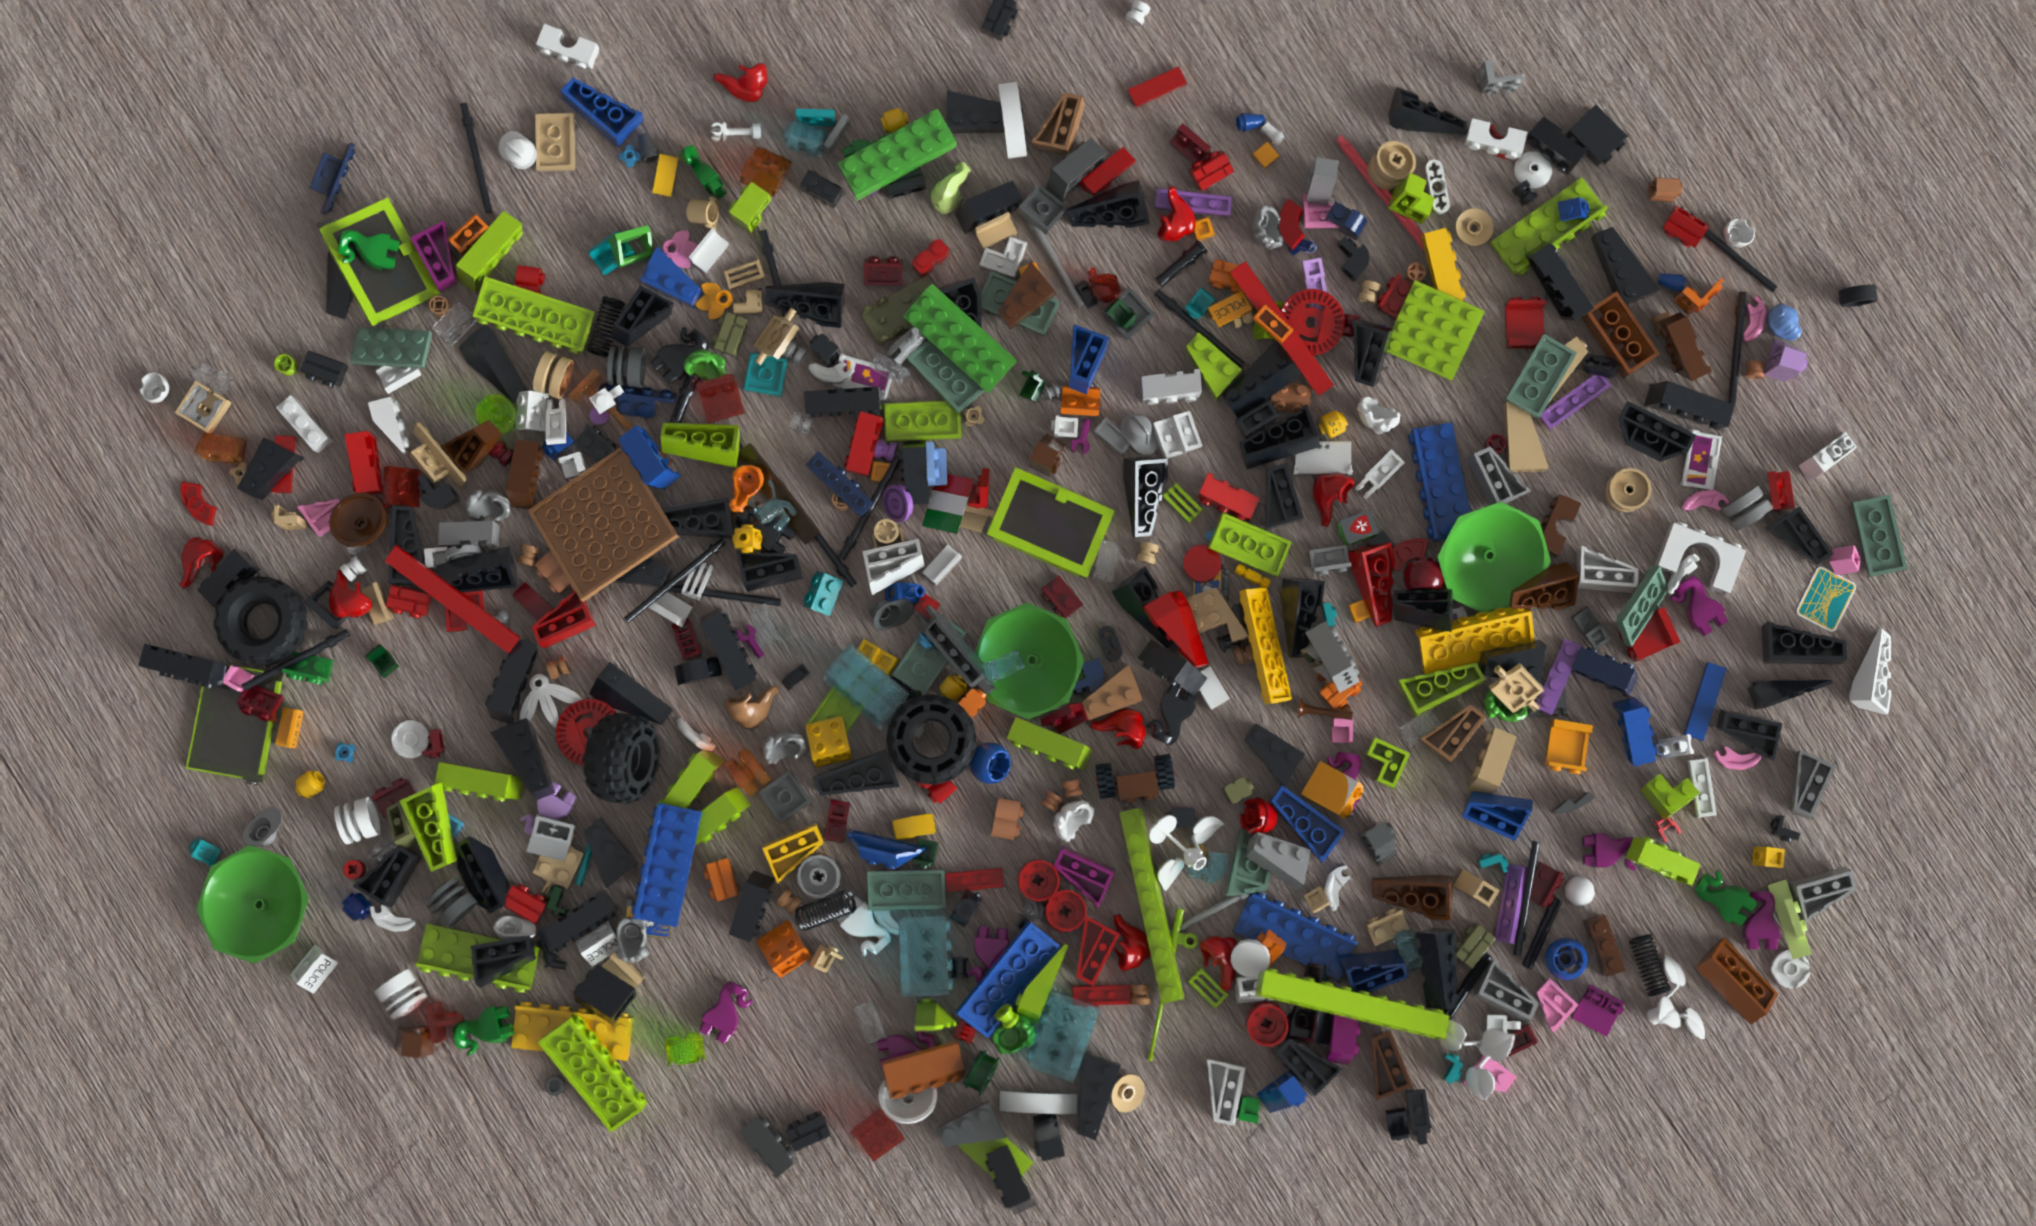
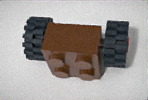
M1170 754L1154 756L1156 769L1152 772L1119 777L1113 776L1111 763L1095 765L1100 799L1116 797L1115 782L1118 801L1123 800V804L1133 803L1135 798L1142 797V801L1155 799L1154 795H1158L1156 776L1159 790L1175 788L1174 770Z

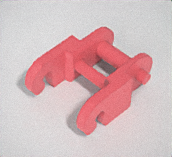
M1670 817L1666 819L1669 824L1663 828L1660 824L1664 822V819L1661 818L1658 821L1654 819V826L1658 827L1656 831L1663 838V842H1667L1663 832L1668 827L1673 826L1678 834L1681 833L1676 822L1671 820Z

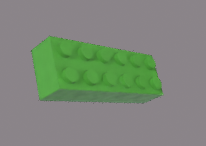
M937 108L839 161L837 164L856 201L956 148V140Z
M933 284L920 295L903 315L908 322L918 328L929 341L987 393L996 386L1017 362L1009 352Z

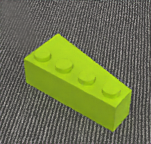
M1015 717L1007 739L1012 741L1011 745L1022 749V746L1029 748L1028 752L1037 756L1040 753L1046 755L1045 759L1055 763L1057 760L1064 763L1063 766L1072 770L1078 768L1085 771L1093 751L1082 743Z
M442 762L438 764L434 784L442 783L444 791L452 792L454 788L459 789L458 793L470 795V792H475L476 797L487 798L488 795L494 796L493 800L505 802V798L521 800L524 786L520 776Z

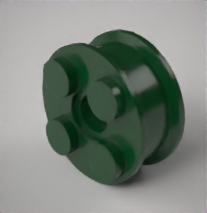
M987 1050L979 1051L969 1067L971 1069L969 1074L967 1073L962 1082L966 1089L970 1087L979 1092V1096L984 1093L1001 1059L1000 1057L995 1059L986 1054Z

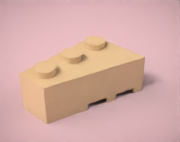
M1496 727L1491 733L1488 732L1484 739L1485 747L1479 753V761L1474 768L1467 790L1493 794L1500 787L1517 736Z

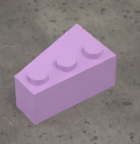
M1774 340L1765 367V376L1786 382L1805 370L1808 362L1805 360L1807 353L1796 346Z

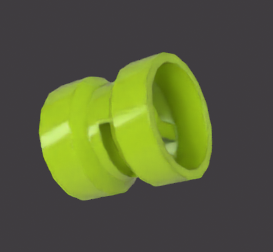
M287 354L279 355L274 361L275 368L283 375L292 376L298 370L297 361Z

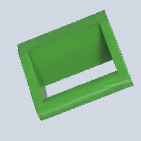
M648 225L614 234L608 239L618 267L650 259L653 255L651 232ZM640 238L645 252L623 258L621 243Z

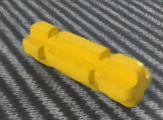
M1238 564L1235 569L1237 575H1243V578L1256 585L1259 584L1262 588H1268L1271 583L1270 579L1263 578L1261 574L1249 568L1246 569L1242 564Z

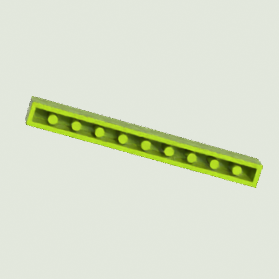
M1142 808L1119 812L1161 1002L1164 1004L1185 999Z
M1266 968L1265 971L1259 972L1256 996L1437 1040L1446 1038L1449 1015L1443 1014L1442 1010L1431 1009L1429 1011L1425 1010V1006L1417 1004L1409 1006L1406 1005L1407 1002L1402 1000L1392 1002L1388 1001L1386 996L1377 995V997H1372L1369 992L1365 991L1355 993L1351 992L1352 989L1349 987L1340 986L1339 989L1333 987L1332 983H1315V979L1303 977L1302 980L1296 978V975L1292 973L1278 974V970Z

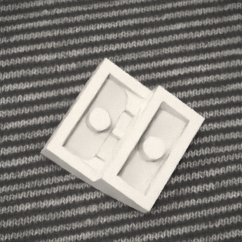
M1190 411L1151 424L1163 458L1169 459L1202 447Z

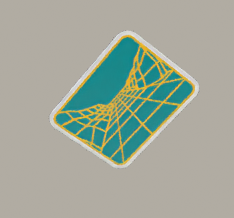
M1818 567L1796 612L1800 617L1833 632L1837 629L1856 590V584L1824 567Z

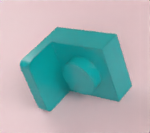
M198 836L197 840L193 839L188 848L191 857L209 866L214 864L222 851L221 848L205 841L200 836Z

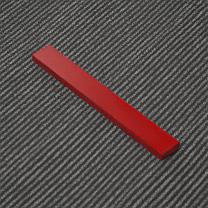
M1246 261L1229 272L1257 311L1263 305H1267V308L1273 310V313L1279 315V318H1282L1290 328H1293ZM1293 328V332L1281 345L1315 393L1320 396L1334 386V384Z
M398 545L394 546L385 559L386 563L507 653L512 651L521 638Z

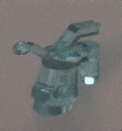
M768 481V485L772 490V499L758 505L753 511L762 525L766 522H771L779 514L781 519L774 525V528L779 532L790 521L783 507H787L792 516L797 512L790 502L776 499L773 482Z

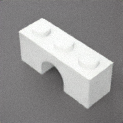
M547 24L543 25L536 42L540 53L546 56L552 54L557 56L558 60L568 63V61L573 62L575 66L581 69H592L600 49L597 43L579 37L575 46L566 48L562 46L565 37L562 30Z
M1471 119L1464 145H1467L1472 150H1487V153L1493 155L1503 154L1509 159L1520 158L1523 153L1527 131L1509 127L1505 137L1497 140L1489 133L1490 122Z
M290 395L276 407L315 452L320 453L333 442L323 428L309 416V412L295 397Z

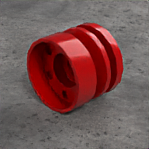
M1031 860L1020 868L1017 875V885L1027 898L1034 901H1045L1057 892L1059 875L1056 868L1050 863L1043 860ZM1037 874L1038 877H1042V880L1039 882L1040 885L1032 882V879H1035Z
M1062 890L1055 893L1045 906V919L1048 925L1058 932H1071L1077 929L1086 917L1084 899L1078 893L1071 890ZM1063 907H1065L1066 910H1070V913L1067 914V917H1064V914H1060V911L1063 910Z
M1260 1001L1254 1004L1247 1012L1245 1018L1246 1028L1251 1039L1257 1044L1274 1046L1286 1037L1288 1020L1283 1010L1276 1003ZM1264 1018H1267L1268 1021H1270L1268 1022L1269 1026L1265 1027L1264 1024H1261L1264 1022Z

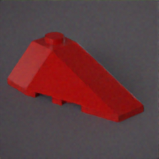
M1392 543L1369 545L1349 551L1348 557L1352 564L1351 571L1374 626L1378 627L1392 621L1393 598L1391 597V585H1394L1392 567H1395Z
M1180 590L1168 592L1143 607L1151 622L1157 628L1160 626L1167 633L1165 637L1169 641H1174L1179 646V652L1195 668L1209 664L1191 607Z

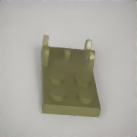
M927 276L889 297L880 298L873 306H865L860 311L879 346L908 331L913 326L903 315L931 285Z

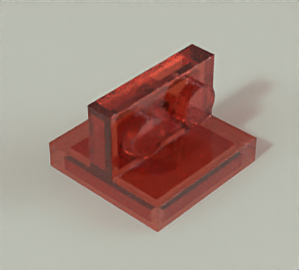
M393 466L384 467L385 508L392 509V506L420 508V489L418 487L420 482L417 479L420 476V470Z
M442 1001L426 1005L431 1044L447 1040L446 1025L464 1021L463 1014L457 1015V1011L443 1013Z

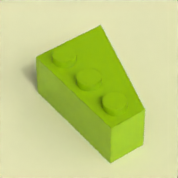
M1199 332L1185 348V352L1195 369H1200L1201 378L1216 402L1238 377L1242 369Z
M739 787L724 793L701 811L702 816L695 845L701 842L706 844L713 838L712 834L723 831L727 827L726 824L728 822L737 820L741 813L751 806Z
M1643 836L1642 839L1634 837L1626 859L1667 879L1691 886L1701 865L1681 856L1682 854L1677 851L1668 850V847L1663 844H1654V840Z

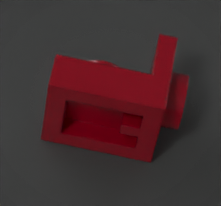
M429 730L428 743L433 750L422 751V756H428V759L438 758L440 753H445L442 730Z

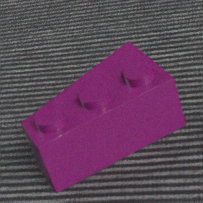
M445 221L410 237L439 292L456 285L453 257Z
M1062 846L1054 863V867L1099 908L1113 878L1115 869L1065 846Z
M1331 1014L1329 1054L1326 1056L1327 1061L1349 1065L1353 1057L1358 1054L1359 1043H1356V1036H1359L1360 1024H1357V1020Z

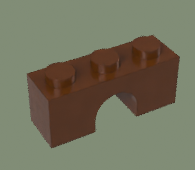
M1562 494L1552 498L1549 504V508H1551L1550 513L1545 515L1541 523L1544 526L1542 532L1548 553L1553 557L1560 555L1566 541V537L1559 535L1556 531L1557 521L1565 520L1571 523L1575 520L1581 505L1580 502Z
M1600 914L1582 920L1587 935L1596 948V960L1602 976L1608 977L1625 971L1606 915Z

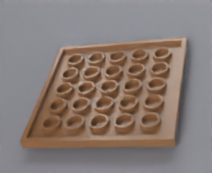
M621 447L527 510L582 602L679 537L649 487L641 480V474L631 465V458L622 451Z

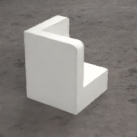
M581 452L558 458L567 479L578 476L587 470Z
M449 547L424 549L425 566L433 570L436 569V565L446 563L444 552Z

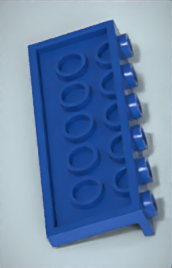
M1452 422L1418 429L1412 428L1410 434H1408L1409 443L1413 445L1414 449L1412 460L1414 464H1417L1418 469L1416 471V479L1421 484L1419 495L1421 501H1424L1425 504L1423 515L1425 520L1428 519L1429 524L1427 535L1428 538L1432 539V542L1446 540L1458 516L1470 512Z
M658 803L657 807L654 806L652 818H655L653 826L650 825L648 837L651 838L649 845H646L644 849L646 861L645 864L641 865L639 873L642 879L641 883L637 884L635 891L638 898L637 902L633 903L631 914H634L633 919L678 927L702 812Z
M1261 892L1249 895L1233 930L1234 932L1255 940L1261 932L1265 933L1270 929L1277 937L1286 942L1285 950L1281 954L1308 966V963L1326 965L1327 975L1340 981L1343 969L1339 956L1352 954L1355 946L1358 944L1354 940L1355 936L1346 932L1343 935L1337 933L1338 928L1329 924L1326 927L1319 924L1320 920L1310 915L1307 919L1301 916V911L1293 907L1291 910L1284 908V903L1275 899L1271 902L1266 899L1267 895Z
M1028 920L957 1008L955 1013L985 1037L989 1038L1001 1023V1021L995 1018L996 1011L1005 1004H1009L1013 1008L1019 993H1024L1026 987L1055 956L1061 946Z

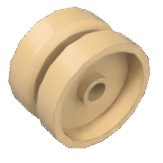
M1388 141L1382 144L1369 160L1367 167L1368 175L1379 188L1394 190L1409 173H1413L1415 170V155L1404 143Z
M546 351L537 366L533 390L542 394L549 390L551 397L561 399L569 386L574 361L566 357L558 360L557 354Z
M1622 469L1611 476L1606 482L1604 488L1605 500L1617 512H1633L1645 505L1649 500L1652 491L1651 482L1647 475L1639 469Z

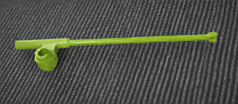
M1179 908L1176 910L1171 935L1174 953H1176L1177 944L1184 945L1188 949H1192L1198 944V938L1195 934L1180 933L1184 909ZM1189 937L1194 939L1191 945L1186 942ZM1161 997L1159 1001L1150 1051L1148 1054V1061L1153 1060V1053L1164 1005L1161 1002Z

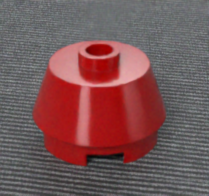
M1259 797L1246 800L1243 804L1246 806L1244 814H1240L1242 829H1246L1251 835L1257 832L1264 834L1272 831L1277 822L1276 808Z

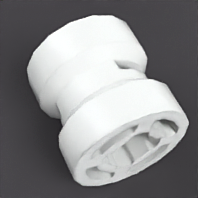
M1134 0L1131 5L1132 9L1128 11L1125 18L1136 26H1142L1144 16L1149 13L1150 7L1139 0Z
M356 555L350 559L349 563H344L340 566L341 571L350 582L354 581L358 574H363L367 571L365 565Z

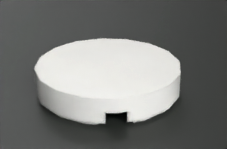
M407 720L401 722L392 732V747L402 757L417 758L422 756V751L428 750V735L430 733L418 721Z
M1246 939L1240 941L1234 947L1231 953V963L1239 974L1253 978L1259 976V972L1265 971L1268 968L1270 954L1267 947L1260 944L1259 941Z
M1789 949L1780 951L1771 961V976L1782 987H1800L1807 981L1810 975L1809 961L1806 957L1792 959Z

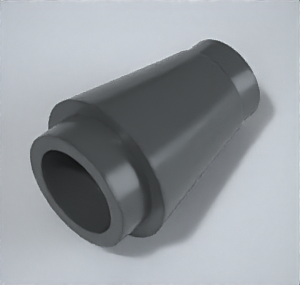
M648 133L640 134L638 139L641 158L646 163L656 161L659 158L657 147Z

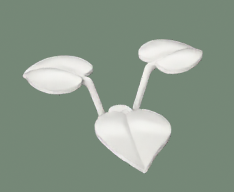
M1172 815L1162 817L1151 827L1149 838L1153 843H1161L1167 836L1184 851V859L1179 857L1175 861L1170 859L1158 870L1157 879L1165 891L1179 875L1184 864L1188 867L1191 866L1195 870H1200L1204 867L1206 858L1201 855L1203 852L1198 844L1204 843L1218 828L1224 825L1221 820L1214 816H1206L1194 825L1192 829L1194 834L1191 836V839L1196 849H1186L1170 834L1177 822Z
M1663 955L1665 974L1675 985L1665 997L1660 998L1656 1007L1647 1011V1016L1654 1025L1663 1023L1672 1028L1680 1027V1018H1684L1687 1028L1695 1036L1705 1039L1704 1025L1699 1014L1691 1008L1686 1009V1014H1678L1668 999L1679 988V985H1685L1686 980L1681 966L1673 958Z
M1448 1020L1446 1038L1440 1039L1445 1048L1450 1051H1457L1461 1048V1044L1464 1046L1480 1045L1479 1050L1485 1058L1478 1065V1068L1470 1067L1467 1070L1466 1082L1475 1096L1486 1100L1494 1091L1495 1080L1493 1075L1488 1070L1482 1069V1067L1490 1058L1497 1062L1504 1060L1511 1051L1514 1035L1498 1029H1488L1484 1032L1481 1040L1466 1042L1464 1041L1466 1038L1465 1029L1459 1023Z

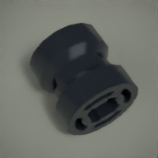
M1525 180L1512 190V193L1518 196L1519 203L1522 206H1525L1538 196L1530 188L1531 184L1528 180Z

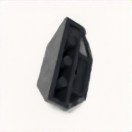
M1629 401L1626 402L1618 418L1625 445L1659 462L1688 453L1696 437L1695 434Z
M471 836L455 845L457 850V869L469 892L478 901L477 904L486 909L490 914L505 906L509 882L492 848Z

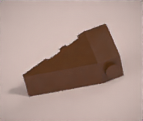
M1568 562L1550 566L1513 589L1509 606L1510 608L1530 609L1531 607L1545 609V607H1552L1554 610L1573 606L1576 602L1580 574Z
M1423 875L1373 878L1372 898L1393 906L1398 905L1406 908L1409 912L1422 914L1428 919L1450 921L1453 902V876Z

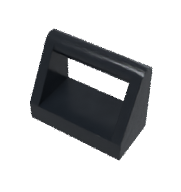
M328 581L304 602L330 627L337 629L349 616L335 618L317 601L327 590L331 591L333 584Z

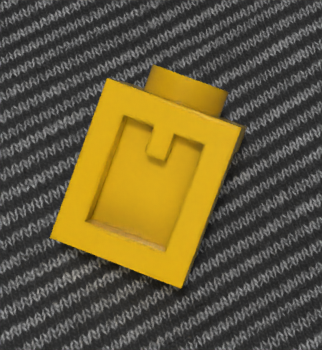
M1754 846L1752 865L1784 868L1785 849Z

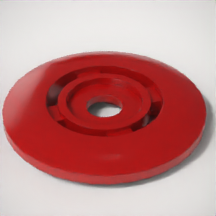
M1319 289L1301 290L1290 296L1281 308V312L1298 335L1302 334L1309 338L1316 337L1318 339L1316 341L1302 339L1313 356L1331 350L1343 335L1345 327L1343 309L1339 302L1325 291ZM1315 303L1321 305L1324 309L1321 311L1315 307H1306V304ZM1310 316L1317 319V325L1314 328L1306 326V319Z
M583 699L568 706L560 715L556 725V740L563 755L570 761L584 766L583 756L588 739L584 736V730L587 727L597 725L601 718L617 712L607 703L596 699ZM593 714V717L583 718L579 722H576V720L582 715Z

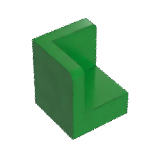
M1241 1095L1237 1119L1258 1124V1111L1261 1100Z

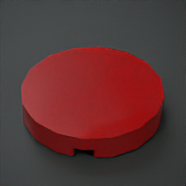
M1197 545L1185 554L1183 569L1186 575L1195 582L1207 583L1214 580L1219 574L1221 558L1218 552L1208 549L1207 545Z

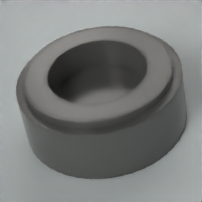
M551 1076L545 1082L547 1093L553 1096L563 1093L566 1087L564 1079L560 1076Z

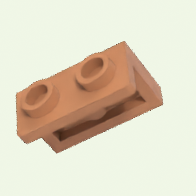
M1290 383L1271 396L1270 402L1277 411L1295 414L1302 410L1301 407L1305 405L1309 407L1312 387Z

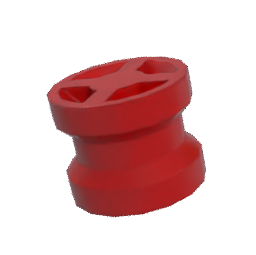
M350 860L343 867V873L349 879H359L366 872L365 864L360 860Z

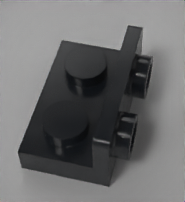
M587 424L585 426L586 429L574 441L596 463L616 450L614 448L616 444L609 438L605 440L601 437L602 432L595 425L590 427Z

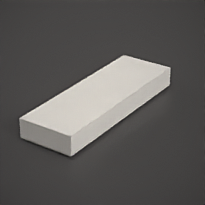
M1708 758L1687 760L1690 781L1700 792L1693 799L1696 818L1717 815Z

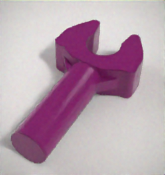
M1083 420L1079 438L1072 440L1071 448L1073 453H1075L1078 444L1084 446L1082 455L1089 451L1090 444L1086 438L1091 420Z
M746 624L750 633L748 636H744L738 629L739 641L748 642L759 659L764 656V653L754 639L757 631L751 625Z

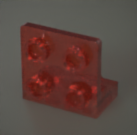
M733 373L696 383L708 423L745 413Z
M881 1108L850 1130L852 1136L858 1139L872 1161L877 1160L905 1139L893 1120L886 1116Z

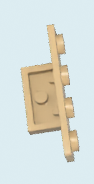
M420 422L416 423L412 432L422 445L411 451L409 456L432 484L448 475L459 489L463 488L467 480L465 474L446 455L439 442L432 438L428 429L422 426Z

